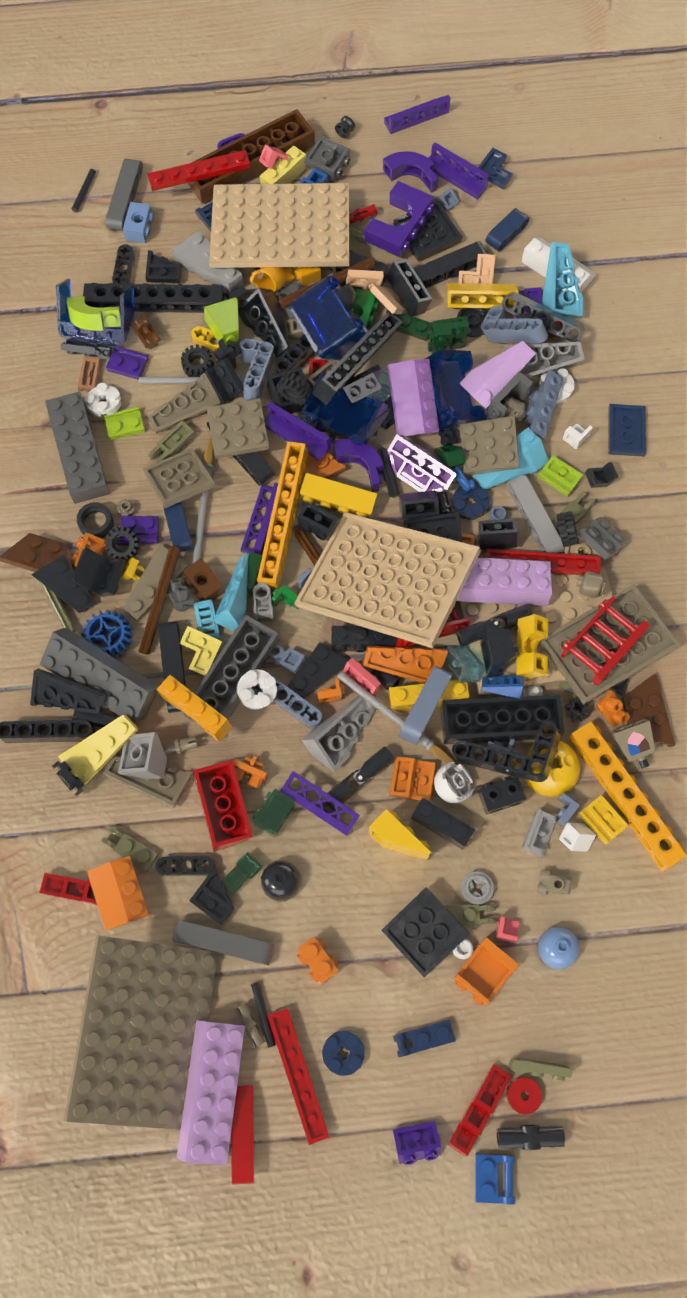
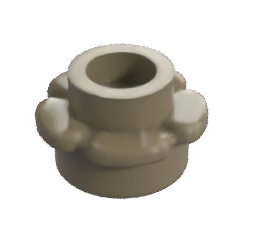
M126 499L121 500L117 506V511L122 516H131L135 511L134 502L131 500L127 501Z

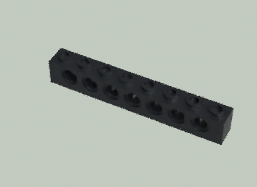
M84 283L83 291L86 305L95 308L119 307L120 312L204 313V307L224 301L223 285Z
M388 311L321 379L312 393L327 405L394 335L402 321Z

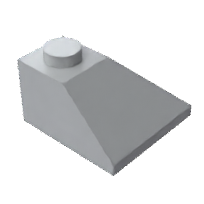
M157 733L134 734L123 745L118 774L144 779L164 777L167 758Z

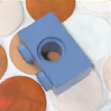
M130 202L123 227L126 241L146 244L147 237L151 233L150 225L154 222V212H152L149 204Z

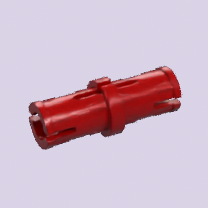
M375 204L362 209L357 208L356 211L349 213V224L357 221L362 222L365 218L377 215Z

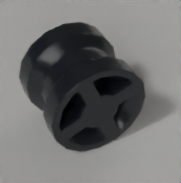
M343 116L340 122L335 125L336 133L342 138H347L350 132L355 129L354 121L348 116Z

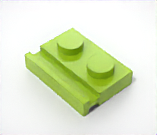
M139 407L115 412L109 416L107 414L104 415L110 441L145 433Z
M553 455L541 472H539L537 478L568 497L582 479L583 474Z

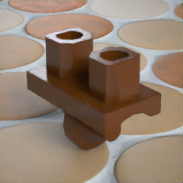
M146 315L130 322L131 327L145 348L152 349L158 345L157 342L161 341L160 336Z

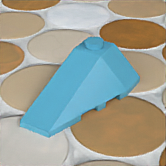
M552 242L542 305L569 318L582 317L583 296L578 289L577 283L579 281L578 277H575L574 262L569 244ZM542 313V318H547V316L544 313Z
M528 427L517 435L520 468L473 475L472 478L483 489H488L504 484L505 481L523 474H535L549 461L541 439Z
M244 553L239 558L213 619V622L231 631L238 627L246 611L249 554Z

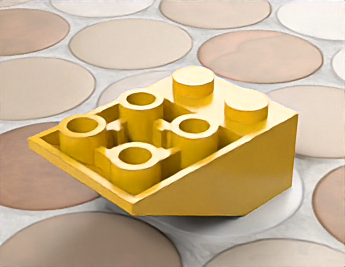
M386 809L369 826V834L384 848L427 860L431 854L430 846L422 839L419 841L414 836L415 832L408 825L404 827L399 822L400 817L394 811L389 812Z

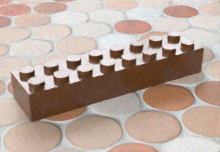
M296 109L193 161L197 162L246 150L250 168L187 184L203 204L213 199L214 185L242 184L265 172L268 167L259 161L265 144L282 150L284 153L292 146L304 152L315 145V131L299 110Z

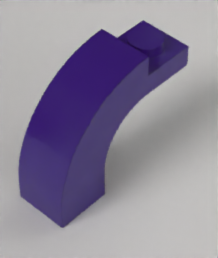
M403 151L383 158V171L391 182L401 176L412 175L421 179L431 193L437 190L439 178L434 172L435 164L426 156L416 152Z
M333 440L336 461L342 464L356 463L361 465L368 473L372 492L379 491V485L382 484L381 474H383V463L379 454L370 445L360 440Z

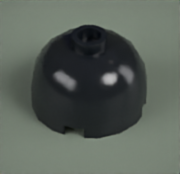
M347 283L331 298L326 300L322 306L333 317L345 315L347 318L354 312L353 307L356 305L357 296L352 286Z
M278 860L268 864L261 875V887L264 893L270 899L277 902H284L294 898L301 886V875L297 867L285 860Z

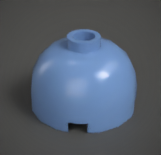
M552 927L539 937L537 951L546 966L558 970L566 969L575 963L579 956L580 946L578 939L570 930L563 927Z

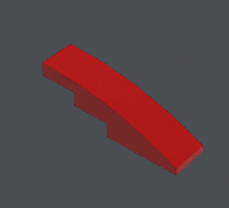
M44 873L39 891L40 894L97 905L90 881Z
M495 1064L491 1066L447 1145L464 1157L469 1155L475 1141L481 1135L490 1115L493 1114L512 1075Z
M253 1085L237 1086L231 1129L232 1185L254 1184Z

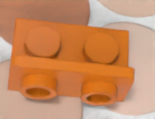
M87 532L83 537H79L76 543L78 550L76 554L73 553L69 562L72 564L74 571L84 548H89L103 555L106 547L104 541L106 540Z

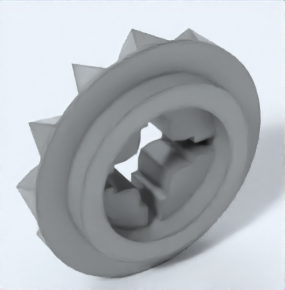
M471 872L462 880L461 892L469 903L480 905L486 903L493 895V882L483 872ZM473 882L477 885L484 883L480 889L481 894L477 891L470 893L474 887Z

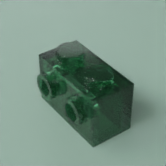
M274 789L273 792H268L263 801L265 802L262 809L258 808L252 817L254 819V826L273 838L276 837L296 805L295 800L277 789Z

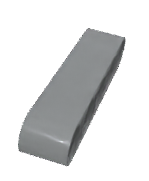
M523 474L507 481V489L540 551L544 553L563 552L564 547L561 538L527 476Z

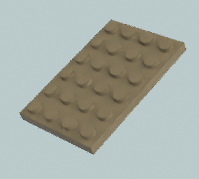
M634 584L614 595L616 599L611 606L633 624L640 625L645 620L650 626L598 686L592 682L595 677L594 671L570 652L564 659L561 657V654L564 651L562 649L563 645L569 639L573 641L599 612V605L548 634V638H544L539 642L583 705L680 646ZM607 612L600 617L603 623L622 638L628 639L631 636L629 630ZM593 625L587 632L609 651L613 650L616 653L619 649L617 647L618 644ZM583 639L575 645L596 664L604 666L607 663L605 657Z

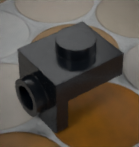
M608 462L602 468H589L585 471L591 488L608 487L618 478L612 462Z

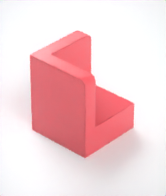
M265 144L259 161L272 169L274 163L280 157L288 159L289 156L282 150Z
M500 916L497 922L495 939L512 943L518 942L519 922Z

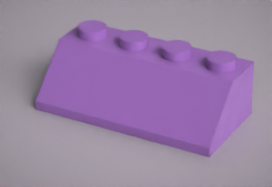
M416 359L387 365L397 434L402 437H415L439 432L429 359Z

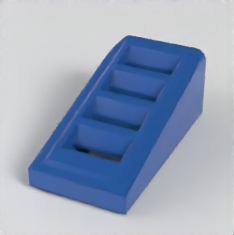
M484 676L482 678L481 691L520 698L524 676Z

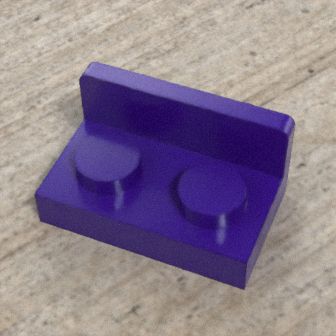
M435 1121L393 1129L399 1164L411 1165L421 1159L431 1161L442 1155Z

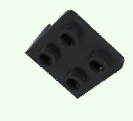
M84 548L72 581L101 597L113 596L118 591V583L124 573L126 561L121 558L108 559L89 548Z

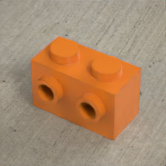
M313 936L297 949L299 951L297 957L303 966L309 965L312 970L309 974L315 983L320 981L323 985L339 973L337 967L340 965L333 955L329 957L324 950L327 947L321 938L316 940Z

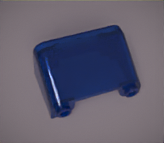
M334 276L325 277L292 301L289 308L315 353L325 360L340 361L368 331L361 319L352 318L348 314L336 294L340 289V283Z
M441 349L426 357L425 359L430 361L439 430L460 427V424L487 420L484 408L480 405L472 406L470 393L460 384L466 377L465 373L470 371L473 366L471 351Z
M320 374L312 392L315 390V388L317 387L321 379L325 376V374ZM342 388L327 405L311 392L301 411L306 416L305 420L312 424L318 422L351 438V442L361 446L362 444L366 445L387 418L390 409L383 401L377 398L374 400L371 397H364L352 403Z

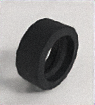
M91 502L84 505L77 514L76 522L83 535L87 532L99 538H104L114 526V519L110 510L99 502ZM100 512L105 515L106 521L98 529H88L84 524L85 519L92 513Z

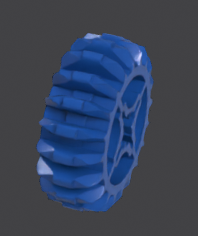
M106 610L105 614L99 611V616L97 617L92 614L93 619H86L88 625L82 627L85 631L81 633L82 638L93 645L95 643H105L107 647H96L115 659L116 654L123 655L122 650L128 651L126 645H132L130 638H133V633L131 632L133 628L129 625V620L124 619L123 614L118 615L115 610L112 614L109 610ZM107 623H114L120 627H109ZM106 630L108 631V634H109L108 640H107V638H106V636H105V634H107V633H106Z

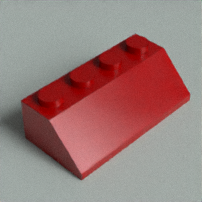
M233 760L193 770L213 852L236 846L253 838Z

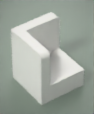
M575 424L573 427L569 426L565 430L563 440L577 450L590 436L593 427L590 425L585 430L578 424Z
M567 822L559 840L571 851L587 852L596 834L583 823Z

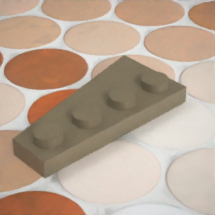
M162 544L157 548L123 607L124 611L137 622L151 609L169 551ZM179 558L172 579L180 578L184 574L183 570L188 567Z

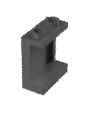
M519 371L491 400L486 418L491 420L505 417L507 408L501 404L503 399L513 397L524 403L527 400L533 382Z

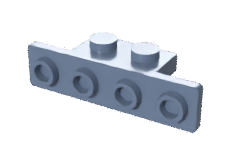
M552 370L547 372L543 386L531 392L529 396L530 401L525 409L526 415L523 420L525 423L531 424L530 429L541 439L546 437L563 382V377Z

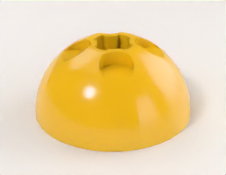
M559 741L549 777L544 782L525 779L526 783L533 791L542 796L559 797L563 793L567 794L575 787L580 777L581 766L578 755L568 744ZM534 744L526 751V756L531 755ZM548 749L541 750L540 754H546ZM536 768L534 773H540L543 768Z

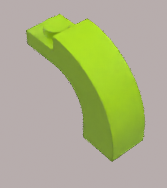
M85 296L67 297L69 318L75 326L85 330L103 331L104 327H120L122 325L119 307L95 308L86 305Z

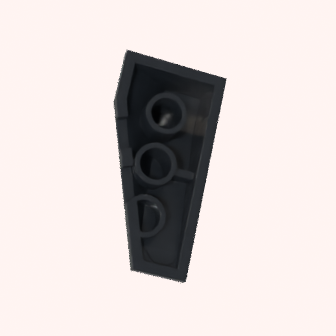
M258 288L238 308V312L244 324L250 327L254 334L264 342L271 343L273 345V354L276 357H280L290 348L280 304L273 290Z

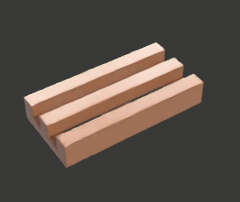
M83 357L78 382L79 391L85 390L89 392L97 387L102 362L100 358ZM90 362L87 382L84 385L87 363ZM94 363H96V365H95V370H94V376H93V382H92V385H91V379H92V374H93Z

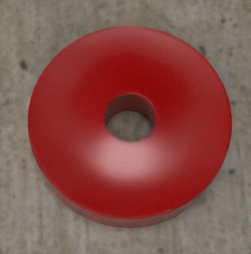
M520 1077L513 1080L507 1088V1101L514 1111L527 1115L535 1112L540 1107L542 1092L535 1081ZM524 1091L528 1094L526 1100H522L520 1096Z

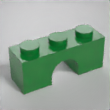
M356 289L357 302L353 307V313L361 317L356 319L347 317L342 331V342L354 345L367 334L369 326L373 325V312H377L379 301H376L377 297L372 292Z

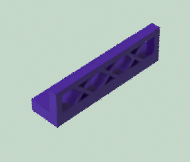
M449 95L442 96L384 117V124L390 134L445 115L449 113L451 98Z
M434 142L432 144L431 155L428 158L435 164L434 172L478 200L487 189L489 174L438 143Z
M270 402L268 405L269 414L264 419L265 428L288 442L306 444L309 455L321 462L331 449L330 437Z
M275 483L273 488L261 485L240 549L241 552L263 555L278 483ZM264 491L271 493L270 499L266 502L263 498ZM266 507L265 515L260 518L258 510ZM260 523L259 533L255 534L252 528ZM256 540L254 549L246 548L248 542Z
M292 771L280 790L281 793L346 836L350 835L353 826L360 817V814L294 771ZM294 777L301 781L303 790L296 791L289 786ZM315 790L318 792L319 801L313 802L308 799L306 791ZM332 801L335 804L336 812L330 813L325 810L323 802ZM348 812L354 816L349 825L341 820L339 813Z

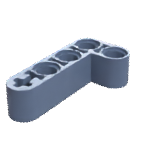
M499 305L492 307L488 311L481 325V329L490 343H520L524 341L525 343L538 344L548 338V333L541 319H508L503 307Z
M244 339L240 344L241 360L251 364L244 380V399L247 401L258 399L261 396L273 364V345L264 341Z
M436 665L434 666L398 737L417 745L453 675L452 673Z
M274 678L277 693L273 703L307 728L313 730L322 723L321 712ZM258 684L256 686H252L251 688L254 690L255 695H257L258 692H262V689ZM281 693L288 695L284 700H280L277 697ZM300 704L303 708L300 711H295L293 706ZM310 717H317V721L312 720V722H310Z

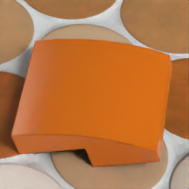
M396 756L389 795L415 801H421L423 797L431 802L437 763Z

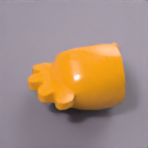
M260 267L259 270L252 272L250 282L255 284L257 288L271 289L275 293L282 288L286 281H293L295 276L291 274L292 269L290 267ZM260 272L263 274L261 279L258 278V273Z

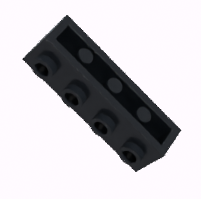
M332 626L331 647L336 652L355 651L363 653L366 652L368 646L397 647L398 638L361 626Z

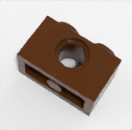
M202 558L183 570L185 575L183 580L189 588L193 587L196 590L194 594L200 602L202 600L214 601L225 593L223 584ZM202 580L207 581V583L204 585L198 584Z

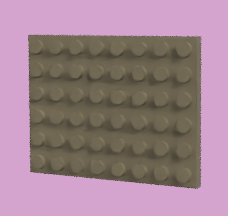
M96 935L64 1121L181 1130L196 1020H209L218 952Z

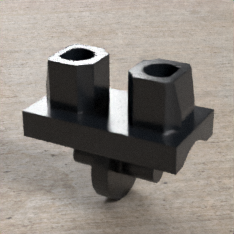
M220 339L218 341L219 348L214 351V356L218 359L216 364L228 357L235 369L237 367L235 357L241 353V347L237 342H232L226 346L224 340Z

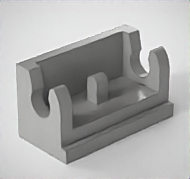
M538 809L534 814L522 850L543 858L557 821L556 817Z

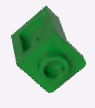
M285 585L273 592L272 603L274 606H277L283 599V602L291 608L293 606L297 610L299 608L295 605L298 595Z

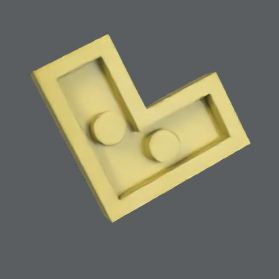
M187 626L180 644L197 651L189 669L205 676L215 662L223 642Z

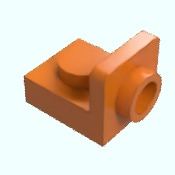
M338 677L334 678L336 689L326 687L317 692L319 704L342 700V694H345L343 682L339 683Z

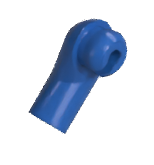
M461 467L453 469L457 473L456 480L465 491L475 488L474 480H467Z

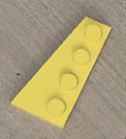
M122 715L58 757L62 762L65 761L72 769L73 775L86 785L139 729L127 715Z

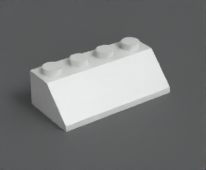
M534 238L525 247L521 262L546 278L551 243L543 238ZM573 258L575 277H578L579 282L577 285L579 292L582 293L596 277L597 273Z

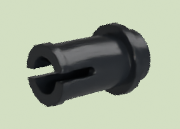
M437 493L439 514L451 513L452 507L449 506L447 493Z

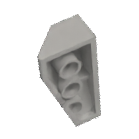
M359 695L314 728L302 739V742L315 759L330 770L336 771L349 758L351 748L354 743H357L362 728L366 727L376 707Z

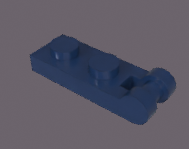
M450 1020L393 1036L394 1042H397L399 1049L397 1051L398 1058L456 1041ZM411 1038L413 1046L407 1048L405 1039Z

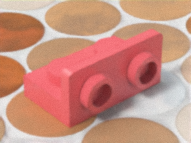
M353 658L346 663L343 672L373 696L382 689L383 686L378 679L364 669L361 663Z

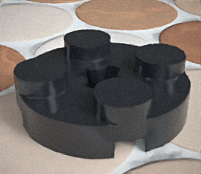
M65 761L54 763L52 768H58L59 771L56 774L69 790L75 789L77 791L74 793L76 797L83 792L82 787L85 786L78 777L74 778L70 774L72 769Z

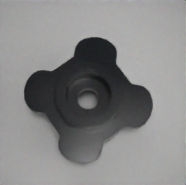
M454 428L449 430L441 429L438 432V435L441 437V445H453L458 442Z

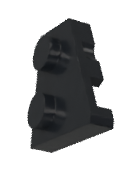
M148 250L146 282L180 283L181 264L170 261L164 256L158 257L154 255L153 251Z
M212 869L189 900L221 926L224 925L235 910L215 869Z

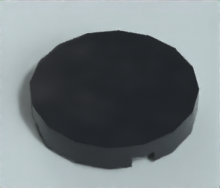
M462 308L458 312L457 317L467 316L471 332L467 334L468 337L473 338L484 335L481 325L488 313L485 308Z

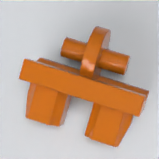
M608 690L605 698L599 699L596 708L599 713L604 715L610 726L615 727L618 723L625 725L630 719L628 712H625L622 707L621 700L617 699L613 691Z
M255 754L252 759L245 757L244 762L250 765L234 759L233 764L238 782H242L245 774L250 775L251 778L248 786L258 790L263 781H267V773L255 768L262 769L264 766L263 763L258 762L259 755Z

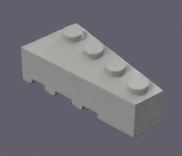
M200 231L172 249L175 262L186 267V270L191 273L198 274L204 281L207 280L212 284L223 285V291L227 295L244 286L242 274L236 268H210V241Z
M581 342L527 344L536 354L520 372L528 378L584 360ZM515 345L504 346V351L508 350L509 348Z

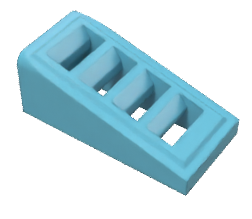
M213 601L196 602L194 609L199 631L204 633L215 630V633L207 635L220 639L218 624L213 622L216 615ZM209 615L212 616V617H210V618L201 619V617H204V616H209ZM213 623V625H211V626H206V627H203V626H202V625H204V624Z

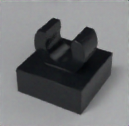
M242 286L228 294L226 298L229 300L236 297L237 302L239 299L245 302L247 297L244 295L247 293V290Z

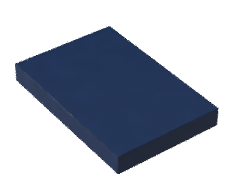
M609 404L608 454L645 456V406Z

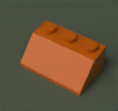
M130 856L87 871L105 931L137 921L149 915Z

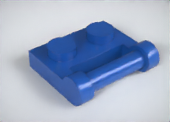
M475 1154L476 1203L515 1204V1196H513L514 1155ZM498 1163H504V1195H498Z

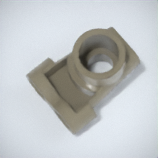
M542 869L537 892L544 895L549 893L569 895L572 880L552 874L550 870ZM559 881L562 882L561 888H557Z

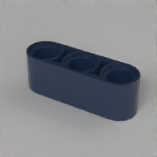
M514 208L488 233L485 242L500 252L527 226L530 218L517 208Z
M179 502L164 508L172 545L178 547L180 552L192 550L193 546L182 503Z

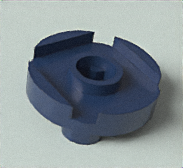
M475 485V488L470 489V491H465L460 486L453 495L452 506L456 513L459 512L461 518L475 520L477 517L485 515L488 510V491L478 485ZM473 499V501H475L476 503L468 505V501L466 500Z
M338 1031L326 1040L322 1050V1057L325 1065L331 1072L340 1076H347L355 1073L361 1067L365 1057V1050L362 1041L357 1035L349 1031ZM343 1046L346 1050L350 1051V1055H347L345 1060H342V1057L337 1055V1052L341 1051Z

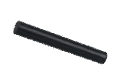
M90 169L71 208L73 212H78L96 174L94 169Z
M259 982L251 984L268 1048L276 1046Z

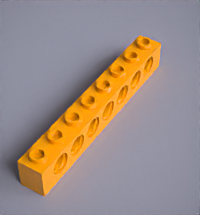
M287 442L257 578L258 583L267 584L270 589L274 590L280 589L309 454L306 444Z
M589 722L569 736V740L662 872L687 856L684 846L672 836L673 831L660 819L659 811L650 805L647 794L644 791H640L634 776L626 771L624 762L613 753L612 745L603 739L600 728ZM588 742H595L597 749L591 748ZM600 758H606L609 764L603 765L600 762ZM612 774H617L620 777V782H615L612 779ZM624 790L632 794V799L624 796ZM636 807L642 808L644 811L643 816L636 813ZM648 824L655 826V833H651L648 830ZM660 841L667 843V850H663L660 847Z

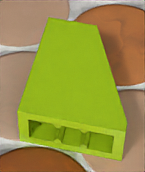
M237 298L204 307V320L218 341L223 339L226 346L232 342L238 343Z

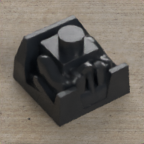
M500 627L485 628L480 640L486 676L503 675L502 669L518 655V645L512 643L509 630Z

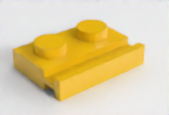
M602 795L579 813V816L605 845L628 827V824Z

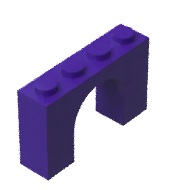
M397 181L390 191V205L407 212L411 219L403 225L392 226L372 218L364 230L365 242L401 257L403 252L408 250L411 240L416 238L419 228L424 226L427 216L432 214L435 207L433 204L434 196Z

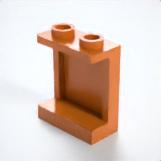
M485 937L453 978L456 980L455 985L463 992L468 990L473 994L471 998L477 1004L488 1006L492 998L512 972L517 969L519 964Z

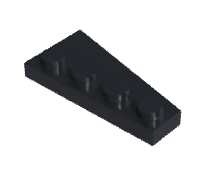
M39 668L34 670L30 705H44V707L48 708L61 707L64 710L76 709L79 712L95 714L103 712L105 693Z

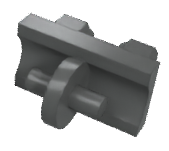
M181 578L171 579V587H169L167 594L177 611H185L189 605L195 604L194 598L187 586L183 584Z

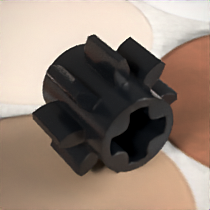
M571 698L569 701L571 705L566 704L564 707L568 710L565 717L569 716L572 718V722L576 719L582 722L584 720L583 715L587 716L589 714V711L586 710L588 703L583 705L580 699L575 701Z

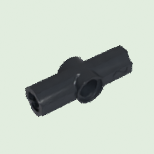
M520 1125V1127L497 1128L496 1136L499 1149L521 1148L522 1150H540L541 1147H565L563 1126L539 1127V1125Z

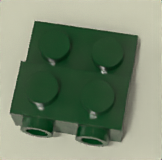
M468 320L432 324V331H429V341L427 343L428 352H431L432 356H444L449 354L450 348L465 347L469 328Z

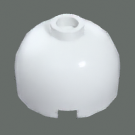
M450 762L441 767L434 777V786L437 794L449 803L462 802L473 794V789H471L470 785L473 781L469 772L463 765L454 764L455 762Z

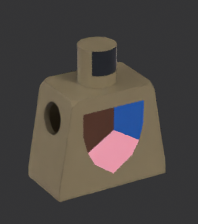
M642 719L610 731L611 736L627 761L636 760L639 769L650 766L647 755L655 753V745L649 720Z

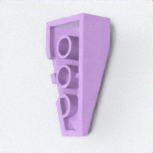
M522 341L471 370L460 384L486 409L490 405L491 400L521 371L536 353Z

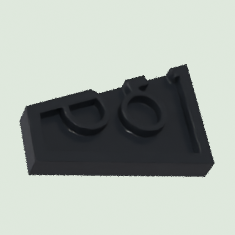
M319 642L287 687L304 699L342 671L348 660Z

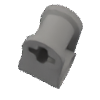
M259 583L253 590L254 620L258 621V619L265 618L274 620L270 588L267 584ZM261 591L267 592V595L264 597H259L258 593Z

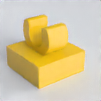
M131 558L126 561L124 573L120 578L124 580L132 578L134 581H138L140 577L135 574V571L143 572L144 568L137 566L139 561Z

